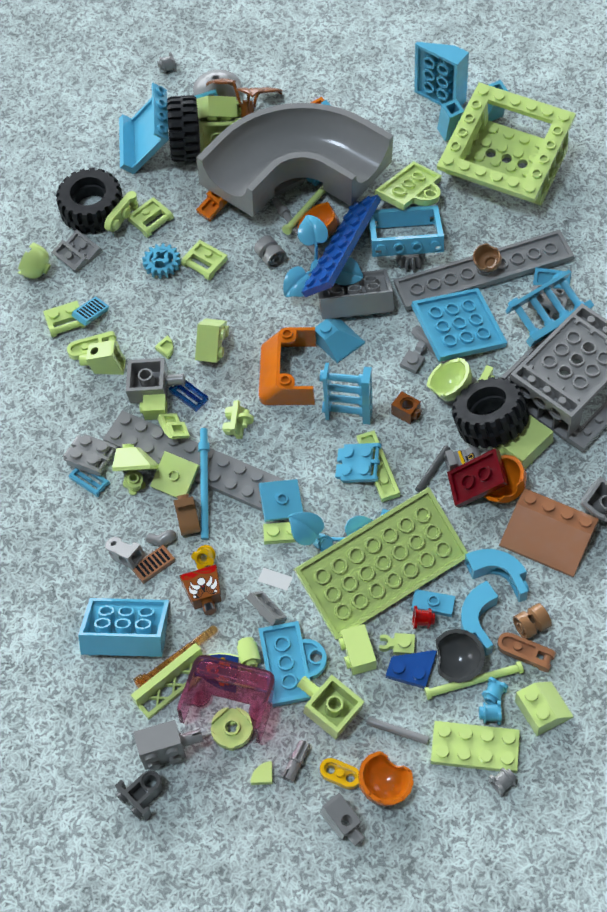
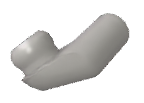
M166 530L159 535L149 533L146 537V542L157 546H166L176 538V533L174 530Z

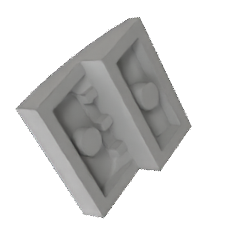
M76 229L66 242L62 239L51 253L77 272L98 256L102 249Z

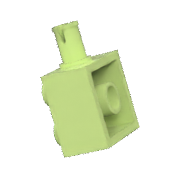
M333 675L321 687L315 685L306 676L297 684L298 688L311 697L305 705L303 713L335 740L362 710L365 702Z

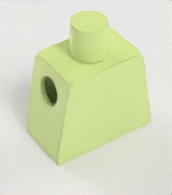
M115 340L90 344L87 354L79 356L80 365H89L94 374H124L126 359Z

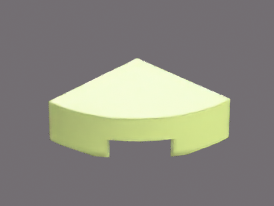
M167 335L155 346V350L167 359L172 356L173 343Z
M272 761L265 762L254 770L251 777V785L273 784Z

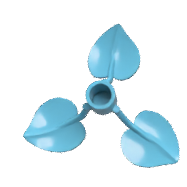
M306 215L297 233L298 239L302 244L306 246L314 244V261L310 266V271L305 272L302 267L297 266L287 272L283 283L285 297L304 296L302 290L305 287V282L310 278L309 274H312V270L318 264V243H324L327 240V227L315 216ZM349 257L335 282L336 284L342 286L353 285L363 279V273L353 258Z
M298 512L288 516L292 536L301 545L313 544L322 552L332 546L334 541H340L345 538L330 537L321 533L324 529V522L321 517L314 513ZM354 516L346 523L345 533L348 536L373 520L365 516Z

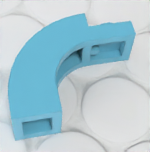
M481 549L465 554V565L472 579L488 574L499 575L509 582L519 602L527 600L529 592L528 584L525 581L527 571L515 557L495 549Z
M488 581L478 585L468 594L461 611V629L467 630L478 637L483 644L485 656L493 652V643L480 626L479 618L485 611L496 606L498 602V595Z

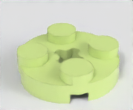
M223 708L214 715L211 722L213 740L217 745L229 751H234L246 745L253 734L251 717L241 708ZM229 724L231 726H234L236 724V731L228 732L227 726Z

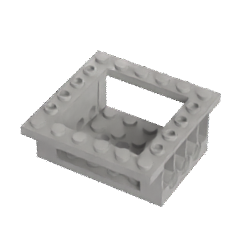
M581 304L547 338L533 345L501 377L505 380L509 379L520 386L529 415L581 452H584L607 428V401L580 426L583 409L607 385V319L584 304ZM572 359H580L581 363H573ZM568 371L570 374L567 376H563L560 374V372Z

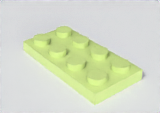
M434 721L431 764L500 771L501 768H505L506 770L510 769L513 773H517L520 730Z

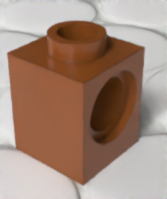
M402 391L391 404V414L408 424H411L414 419L417 420L422 412L421 401Z

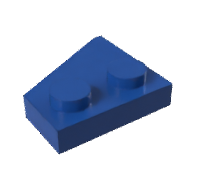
M431 650L392 656L386 672V678L422 689L426 688L437 651Z

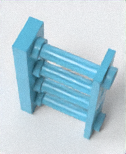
M570 270L564 273L562 271L558 272L549 282L518 299L516 297L508 303L509 306L505 312L509 314L515 310L530 332V336L526 340L529 347L547 338L581 304L590 309L594 307L591 300L585 303L580 301L566 281L571 274ZM560 284L575 305L574 309L570 312L566 310L551 288ZM544 292L560 314V318L555 321L549 317L536 298ZM529 301L545 323V327L540 330L534 326L521 307Z
M325 363L324 370L320 371V381L323 382L324 393L322 413H325V419H330L331 412L357 414L359 417H363V424L370 425L373 411L372 367H364L363 374L357 376L330 373L329 363ZM331 381L358 383L359 386L332 384ZM331 391L359 394L360 397L331 394ZM332 402L359 404V407L335 405Z

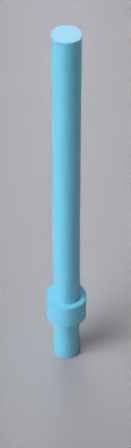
M201 428L200 442L198 443V451L200 452L201 539L208 540V452L210 451V443L208 442V429Z

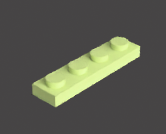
M374 430L356 436L358 444L379 443ZM381 448L379 449L378 458L380 465L377 468L378 481L374 482L381 502L400 497V491Z

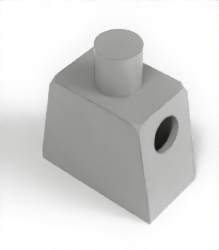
M340 792L322 806L320 815L341 840L348 837L353 845L356 846L365 838L358 829L361 823L360 819ZM341 821H347L349 826H344Z

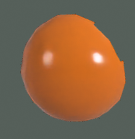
M325 202L308 210L298 224L299 228L306 215L315 216L327 227L328 239L336 232L339 219L329 202Z
M501 455L508 485L485 495L484 497L489 501L500 504L508 503L522 494L526 487L527 473L521 461L515 456Z
M381 751L368 755L361 763L358 773L359 787L369 801L381 806H393L405 800L411 793L414 783L413 774L409 768L404 765L397 766L388 759V755Z

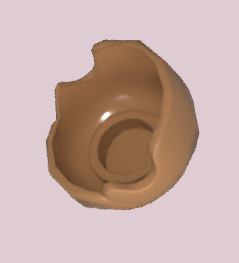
M488 243L478 246L474 250L472 257L476 267L488 273L495 271L502 261V256L497 247H492Z

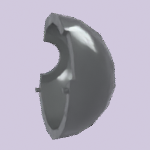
M452 629L445 631L436 638L438 674L451 682L462 683L470 681L480 673L484 666L485 652L483 644L476 635L467 630Z

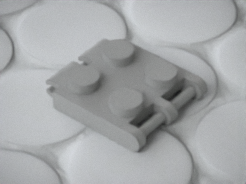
M86 434L84 436L78 435L72 442V447H69L62 457H64L63 460L67 462L68 466L100 476L102 474L101 470L106 464H109L110 457L113 453H116V448L118 447Z

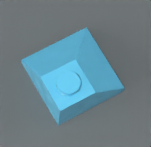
M326 319L315 327L316 344L336 363H339L365 344V341L340 319Z

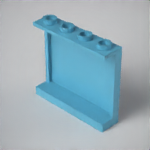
M152 83V98L132 118L124 114L119 118L120 168L132 174H135L169 140L167 89L155 83Z

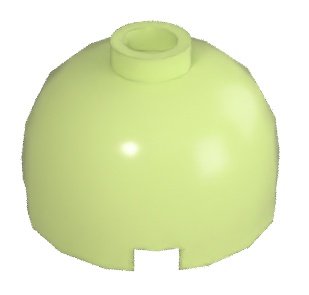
M33 242L29 246L31 248L30 252H25L18 266L20 271H18V274L36 279L42 276L43 273L47 274L51 265L48 264L50 258L46 249Z

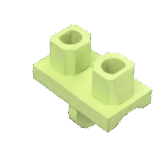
M239 400L234 401L233 406L225 408V417L231 420V422L224 423L222 430L226 435H234L237 439H242L244 428L253 423L254 416L249 414L250 411L240 405Z

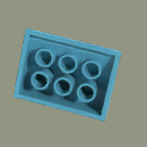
M416 42L414 92L439 105L457 99L462 106L467 98L469 52L455 45Z
M90 598L78 634L80 654L162 657L166 639L169 600Z

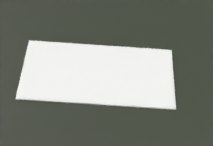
M263 568L258 581L287 591L293 577Z

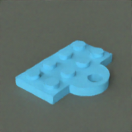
M299 621L258 628L272 706L277 707L310 700L311 697L298 688L297 684L304 676L309 680H313L324 672L327 665V656L323 646L314 640L302 639ZM313 654H320L322 656V659L318 662H314L310 658Z

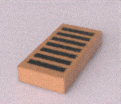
M162 545L142 559L132 571L144 584L174 563L175 558Z

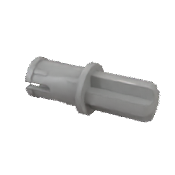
M304 740L298 742L292 756L288 757L289 762L281 775L282 779L291 783L294 782L300 767L304 765L303 760L310 748L308 742Z

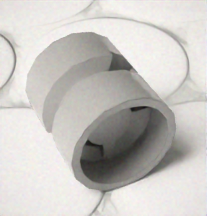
M270 235L260 238L254 246V251L271 269L281 265L286 259V252Z

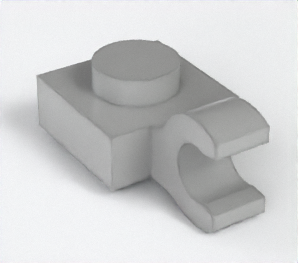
M419 340L414 352L408 350L400 363V367L417 374L425 362V357L422 355L426 351V343Z

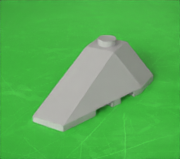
M599 477L584 493L580 505L596 518L606 522L607 481Z

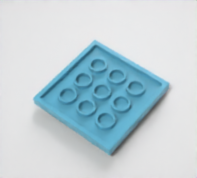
M479 288L412 301L411 307L439 362L505 348L507 345V341Z

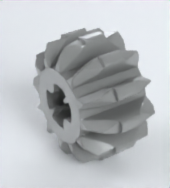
M426 253L396 255V262L400 268L405 267L406 271L411 268L414 272L415 267L420 269L422 264H424Z

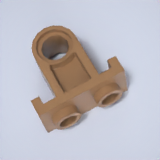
M189 494L177 496L178 500L173 501L181 536L201 532L193 496L189 497Z

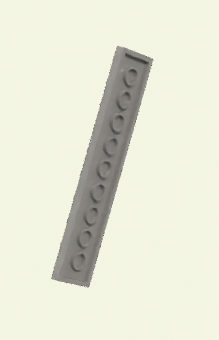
M557 230L497 248L502 256L501 265L493 272L488 273L479 270L474 263L473 256L395 279L394 286L405 310L409 311L412 310V301L475 288L481 289L535 272V267L546 269L574 260V254L561 230Z
M123 410L103 438V441L114 444L118 448H123L122 444H134V447H140L158 464L162 459L164 451L200 465L198 442L188 438L171 439L160 426ZM210 448L208 452V488L263 512L259 483L283 481L284 479ZM200 468L194 480L198 484H200Z

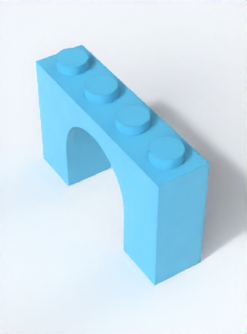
M501 80L489 84V86L508 91ZM457 99L441 105L437 130L444 141L450 140L464 112ZM488 104V120L494 121L503 117L505 109Z

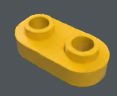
M327 758L321 762L320 774L324 780L348 790L356 789L359 786V770L356 767L334 758ZM329 768H333L335 771L334 773L329 774L327 773V770ZM347 777H354V781L348 782L346 780Z

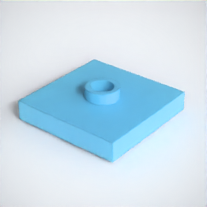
M297 479L259 483L265 522L289 520V515L303 512Z

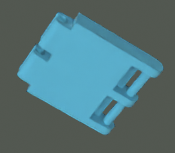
M344 444V448L338 449L337 462L341 464L336 465L335 478L340 479L343 483L377 482V468L380 465V460L378 459L379 449L382 448V444Z

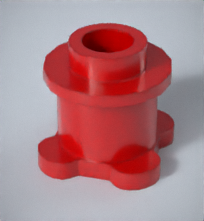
M414 606L412 617L413 629H417V626H426L427 629H430V626L435 623V613H432L431 608L420 610L417 609V606Z

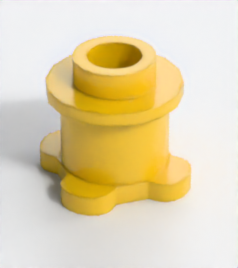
M209 545L200 546L197 552H193L191 558L197 564V569L205 568L208 565L212 566L216 557L215 550Z

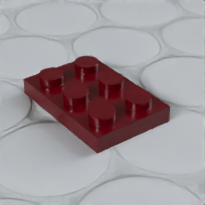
M496 448L447 472L454 505L458 508L508 485L500 450Z

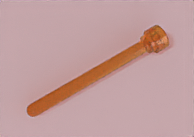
M209 627L149 673L136 676L133 679L136 686L140 688L193 644L196 643L199 646L217 632V627Z

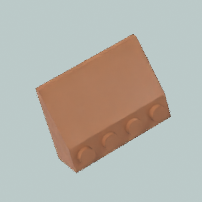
M524 488L499 546L574 577L597 529L599 519Z

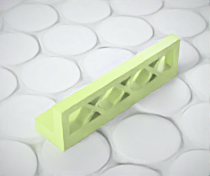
M196 643L131 694L134 704L148 720L202 677L196 670H192L193 664L204 657L201 648ZM180 674H189L188 681L184 684L176 683L177 677ZM164 687H173L172 694L168 697L160 696L161 690ZM148 700H156V707L148 712L143 704Z

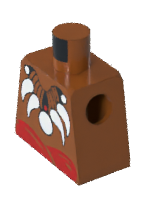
M216 564L179 575L182 586L194 609L203 607L205 615L214 614L216 612L214 604L222 601Z

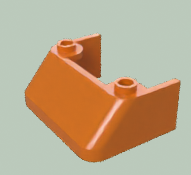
M315 327L283 328L261 346L259 400L264 405H315L313 386H295V380L292 375L280 374L281 347H316Z

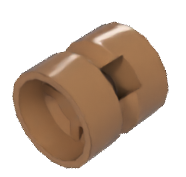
M540 603L528 608L527 612L522 611L513 616L515 628L521 637L525 639L535 636L537 630L542 632L552 626L548 612Z

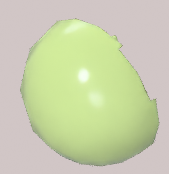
M458 357L444 364H439L430 374L427 387L444 401L455 400L457 395H460V392L464 388L467 389L468 385L472 383L470 365L464 359Z

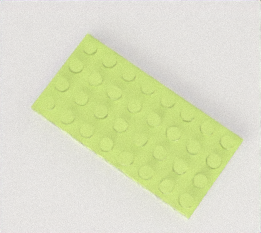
M428 487L293 570L334 639H338L341 637V630L364 623L463 561L465 554L468 552L431 489Z

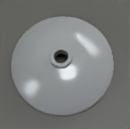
M221 69L211 70L196 79L193 85V94L196 96L216 89L218 96L236 97L234 87L229 84L212 83L206 86V83L214 79L227 78L236 80L237 88H241V81L232 72Z

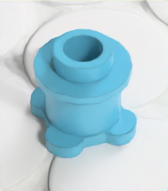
M489 677L488 687L486 691L482 692L484 701L487 704H497V700L502 702L501 697L507 693L508 685L493 677Z
M497 700V704H486L483 702V707H479V720L483 719L484 724L497 721V725H501V701Z

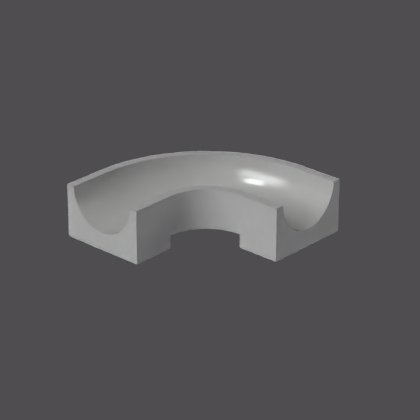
M288 103L271 106L248 114L228 126L196 157L199 184L252 217L275 195V188L279 184L289 179L301 177L312 178L322 182L323 190L352 206L392 162L394 135L355 113L330 105Z

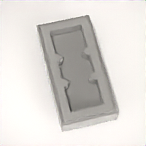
M263 591L249 593L246 599L272 626L283 624L287 620V616Z

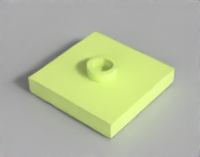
M164 451L150 487L176 498L179 495L189 494L200 465Z

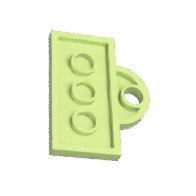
M413 161L377 188L375 195L378 194L383 201L402 210L412 203L421 206L434 205L440 198L441 191L436 184L441 181L442 175Z

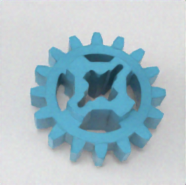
M164 243L160 247L155 244L154 249L149 247L150 252H144L145 257H142L143 267L146 269L147 274H152V277L158 275L159 279H161L162 275H165L168 278L169 273L174 275V270H179L181 258L176 247L172 249L170 244L165 247Z

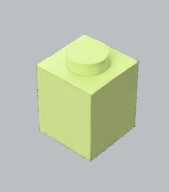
M165 394L143 395V402H140L139 409L140 414L143 413L145 420H158L159 414H167L168 403Z

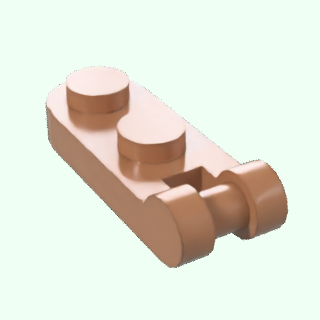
M509 632L501 634L498 638L497 646L501 653L535 666L543 672H549L550 662L556 656L554 650ZM538 654L543 655L542 660L537 658Z

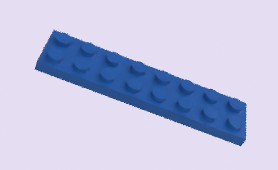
M378 194L372 197L368 196L363 201L355 202L352 206H349V211L343 217L342 223L337 227L335 235L331 237V242L324 249L323 256L319 258L316 268L312 270L310 278L305 282V287L302 290V294L305 297L333 287L382 200Z

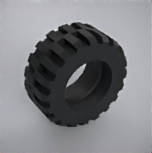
M193 95L170 96L167 99L171 160L174 162L197 161L196 157L200 154L197 98Z
M89 168V170L80 169L79 172L71 173V176H67L60 183L56 192V201L63 222L69 228L72 227V230L76 231L77 229L84 234H87V232L95 234L99 230L101 232L105 231L104 224L107 216L123 198L121 186L117 178L99 168L98 170H95V168ZM90 196L103 197L99 202L92 205L78 204L81 200Z
M490 377L487 380H478L475 384L471 383L467 389L464 388L460 392L461 394L457 395L452 406V416L461 438L466 443L475 447L488 448L492 446L495 448L500 444L505 445L509 440L517 438L518 434L524 431V426L529 421V410L520 386L509 379L505 380L501 377H498V379Z

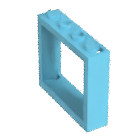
M438 205L407 207L404 210L399 208L377 209L369 221L372 257L444 252V234ZM435 224L437 233L377 238L376 228Z

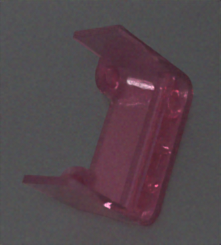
M208 655L198 656L194 660L177 706L179 721L184 724L190 706L203 707L209 703L212 695L250 704L249 716L256 722L254 727L256 743H261L271 711L275 687L274 675L268 670Z

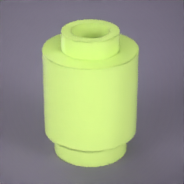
M252 637L240 639L237 651L241 667L248 670L255 669L261 662L257 643Z

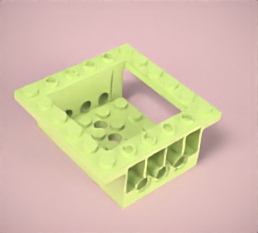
M479 82L437 164V170L541 206L568 151L569 130L576 117V113ZM488 104L550 123L551 126L545 139L489 121ZM490 152L495 154L494 157H487L486 155ZM504 158L511 159L508 163H504L502 160ZM520 163L527 164L525 168L518 167Z

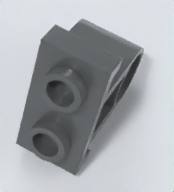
M152 770L144 772L127 788L122 780L115 785L118 791L116 796L123 804L128 802L132 806L130 810L138 819L142 817L147 821L153 816L147 806L163 791V783L157 772ZM150 781H156L155 786L151 788L146 787Z

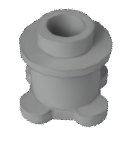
M172 52L169 53L168 57H159L157 65L160 71H163V73L171 69L174 72L177 71Z
M501 768L500 773L496 776H489L488 782L502 797L506 789L516 785V776L510 769Z

